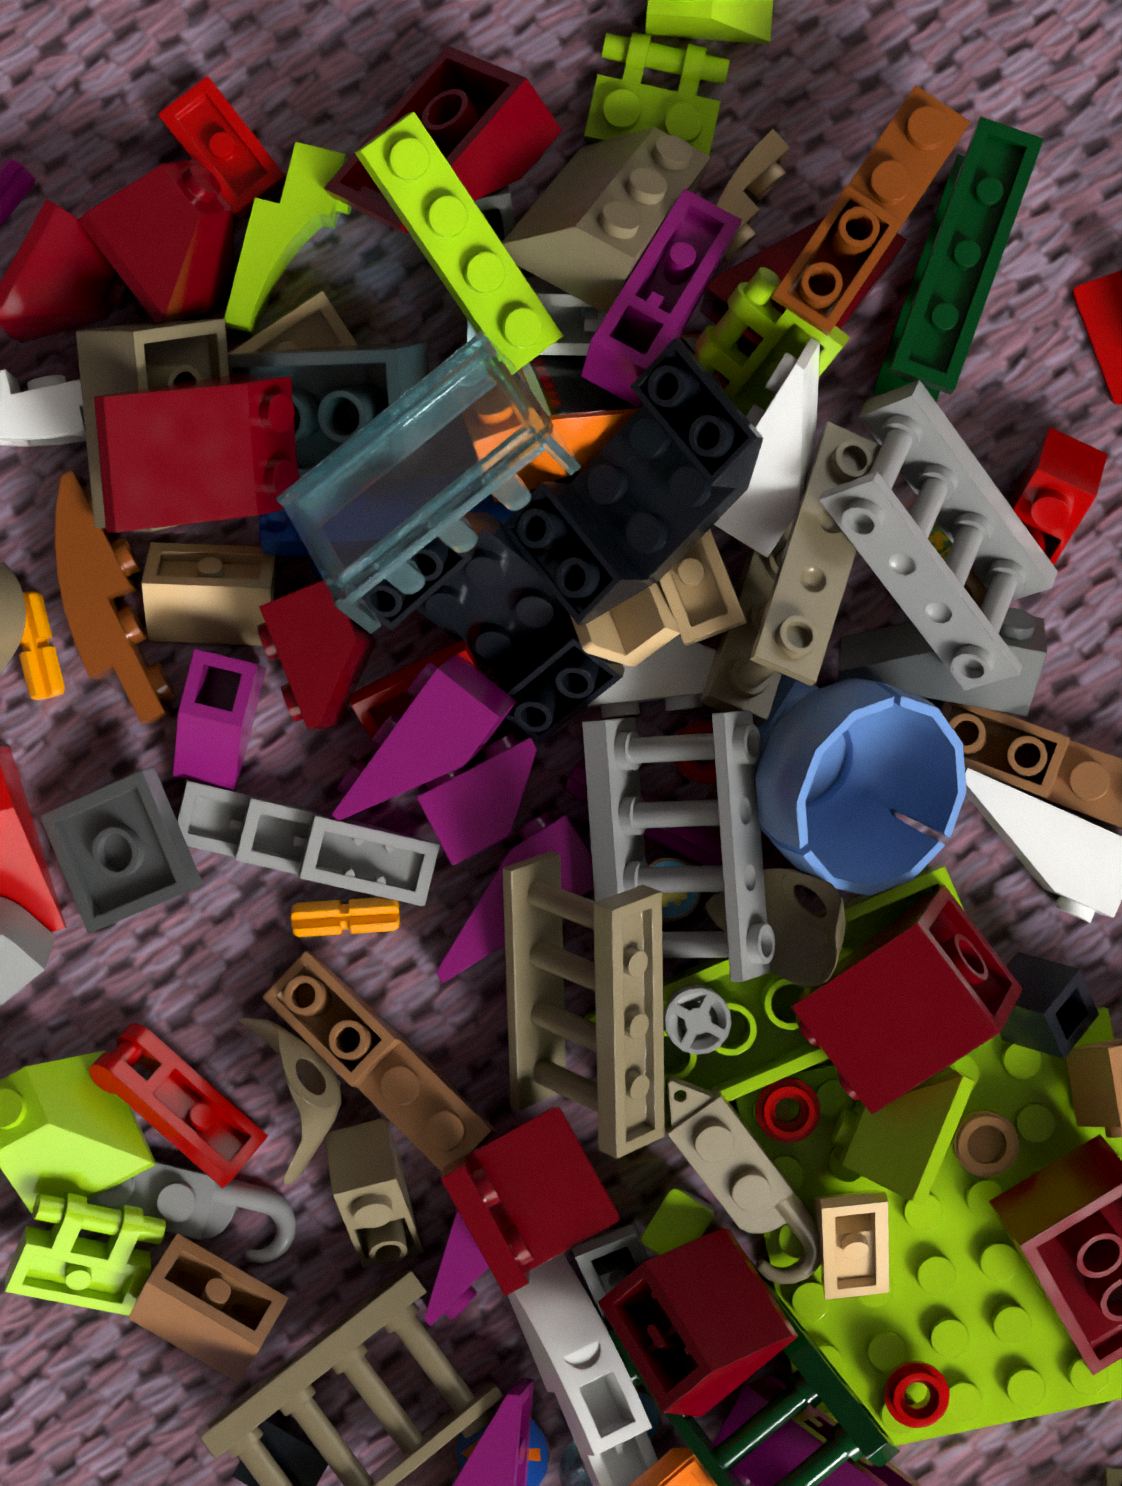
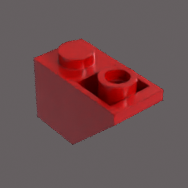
M1049 427L1026 466L1009 504L1054 565L1097 496L1108 454Z

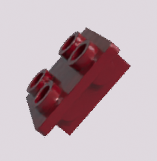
M552 1106L444 1166L440 1178L505 1297L529 1284L530 1270L612 1226L619 1220V1213L559 1106Z

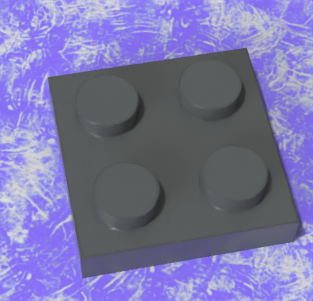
M155 767L136 772L40 815L42 824L88 934L203 886Z

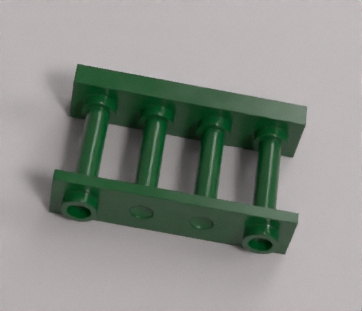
M984 117L979 118L965 156L957 154L871 394L879 396L917 380L922 382L935 402L938 400L940 391L950 395L953 393L1042 146L1043 138Z
M749 1258L750 1262L752 1263V1265H753L754 1268L756 1269L755 1264H754V1263L751 1261V1259ZM756 1269L798 1335L794 1341L783 1349L784 1353L798 1369L789 1376L792 1384L716 1447L693 1416L665 1413V1415L717 1486H744L732 1469L809 1404L815 1409L822 1402L838 1421L830 1429L833 1436L774 1486H817L850 1457L856 1462L864 1455L867 1460L877 1467H883L900 1452L899 1448L773 1287ZM612 1329L609 1335L619 1351V1355L635 1389L643 1384L654 1398L616 1332Z

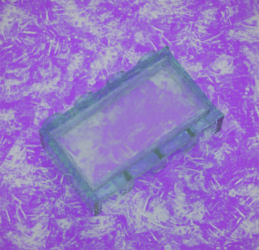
M481 331L362 429L353 434L319 464L304 474L298 481L280 494L276 500L284 507L333 596L335 607L372 634L381 627V624L375 613L366 606L362 599L363 595L383 579H386L403 594L418 592L424 586L425 578L411 557L437 536L458 553L467 552L472 549L478 541V536L469 521L463 516L490 494L494 495L509 510L515 511L525 507L531 499V494L516 473L545 450L570 475L581 468V465L515 365Z

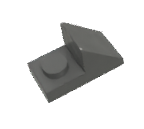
M635 1220L592 1236L572 1247L575 1259L609 1332L613 1327L599 1306L598 1301L643 1262L649 1260L645 1247L641 1242V1236Z

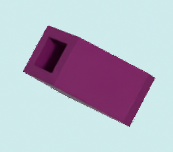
M194 649L178 711L173 776L232 791L237 790L267 668L255 663Z
M515 733L501 738L481 750L485 762L464 773L461 768H458L426 782L425 784L429 791L416 797L452 866L511 835L537 753V748L531 737L519 743Z

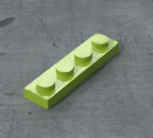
M415 112L406 114L354 152L504 374L513 375L563 337V334Z

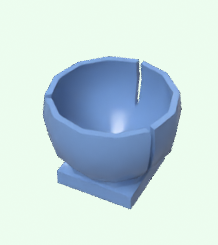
M782 674L768 720L757 727L761 738V754L756 763L755 783L761 830L797 871L830 882L836 889L871 896L913 880L946 845L899 820L896 814L905 815L948 838L951 837L966 795L962 741L941 711L921 695L882 682L858 678H848L829 686L818 688L814 684L810 686Z

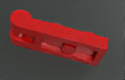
M138 1023L129 1024L117 1037V1047L112 1053H102L90 1066V1077L102 1090L110 1094H117L221 1188H224L234 1179L268 1135L149 1029ZM135 1064H143L153 1073L147 1081L133 1069Z

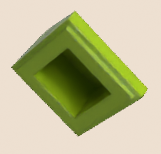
M673 1188L642 1234L641 1242L649 1249L661 1255L701 1238L714 1217L713 1205L699 1196L679 1188Z

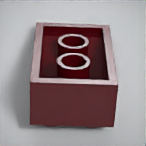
M447 45L358 149L406 114L415 112L473 201H476L522 179L528 170L541 159L545 150L562 132V129L526 77ZM353 153L324 187L325 191L330 197L404 234H408L409 232L356 154Z
M229 375L94 396L106 532L117 533L258 516L300 506L299 472L297 468L294 428L295 411L292 400L291 376Z
M1099 1134L989 1201L1012 1244L1092 1375L1122 1358V1160Z

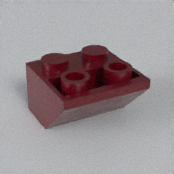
M334 577L327 578L259 606L265 621L257 625L261 643L271 661L280 659L289 682L281 686L285 704L294 721L304 720L307 729H330L341 724L350 704V694L355 692L376 644L363 609L340 592L346 581Z
M727 1228L719 1229L643 1262L598 1301L599 1306L663 1413L702 1417L798 1337L733 1233Z

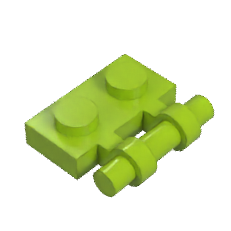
M632 32L630 38L606 33L601 58L626 63L622 79L597 74L584 133V141L596 143L656 127L669 135L684 139L691 147L709 156L721 101L697 96L699 82L704 80L725 85L730 59L707 55V48L688 44L687 50L652 43L651 35ZM645 68L681 75L678 92L641 84Z
M766 267L759 268L748 283H739L727 300L729 309L716 326L710 325L706 327L694 344L696 349L694 356L710 375L716 369L730 381L724 391L745 416H747L754 404L764 410L769 406L775 393L765 388L786 352L798 359L811 338L820 342V376L850 339L848 335L836 326L827 336L788 309L781 314L772 307L770 298L781 284V280L773 271ZM748 326L764 338L750 357L741 352L736 343Z
M65 1192L61 1198L39 1193L33 1206L32 1218L54 1223L51 1231L25 1227L5 1273V1292L130 1316L151 1271L150 1251L135 1249V1244L137 1241L159 1245L164 1237L166 1221L161 1218L143 1215L142 1208L121 1204L118 1209L89 1204L87 1203V1197L79 1194ZM81 1229L108 1234L110 1237L106 1243L78 1237Z

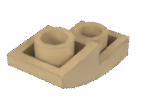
M774 129L754 147L740 164L716 205L742 219L741 225L724 255L728 261L746 248L757 235L751 229V226L756 223L760 209L748 195L753 193L760 200L786 175L781 165L785 163L790 147Z

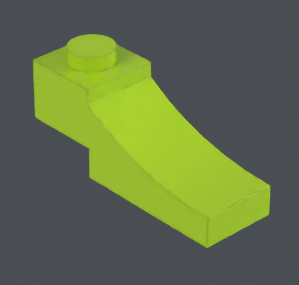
M295 142L280 204L259 198L254 199L224 317L225 325L231 333L247 337L256 334L271 294L294 256L321 227L335 229L339 212L350 214L352 207L330 197L324 189L327 183L347 162L346 154Z

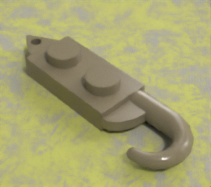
M671 1075L666 1076L669 1120L665 1122V1130L740 1230L743 1229L747 1233L761 1234L773 1231L787 1223L802 1244L803 1251L801 1257L794 1264L787 1267H776L766 1260L760 1259L756 1262V1269L766 1279L779 1284H794L807 1279L820 1266V1239L817 1221L717 1086L709 1091ZM678 1090L684 1091L680 1096L674 1095Z

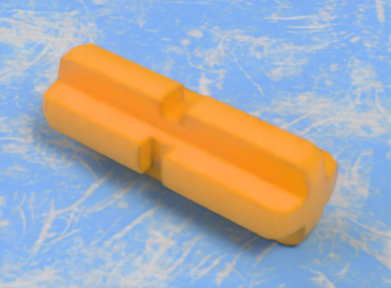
M36 591L23 592L26 622L19 644L20 646L22 645L24 652L20 653L19 657L29 696L33 700H45L63 694L65 685L56 648L49 646L48 639L53 638L43 596Z
M384 897L350 899L349 904H341V900L298 902L292 905L291 909L292 931L297 937L341 935L345 929H350L351 934L387 932L397 930L401 924L399 901Z

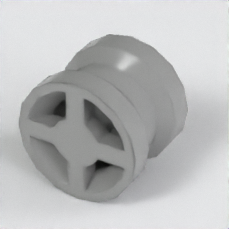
M694 984L685 985L673 992L666 1001L663 1011V1022L672 1043L682 1051L691 1054H706L719 1048L728 1037L731 1028V1015L724 999L710 987Z

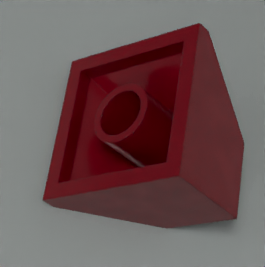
M195 159L159 165L85 212L78 220L156 324L220 309L229 302L232 290L233 209L220 193L221 186L217 178L207 168L198 164Z
M47 199L0 282V329L10 338L21 344L107 319L114 306L122 309L133 295L132 291L78 222L79 219Z

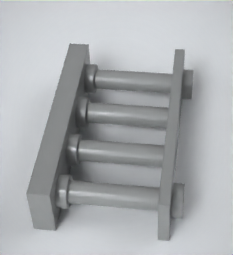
M920 380L867 400L859 418L878 444L882 445L868 475L823 491L819 501L964 691L1020 675L1023 666L999 635L1011 601L1051 589L1058 571ZM899 472L917 495L910 514L891 490ZM935 521L952 542L946 561L943 560L928 540ZM971 569L987 589L981 608L978 607L964 588Z
M752 710L712 714L713 733L640 737L636 732L635 717L582 722L595 902L640 885H646L662 891V893L724 892L727 931L662 932L663 958L729 957L731 982H743L770 973V962L775 952V937L771 926L767 924L761 827L758 817L755 783L756 763L761 754V738L757 727L753 724ZM715 759L718 799L645 802L641 797L639 767L642 763ZM720 825L722 865L649 867L646 862L644 832L646 828Z

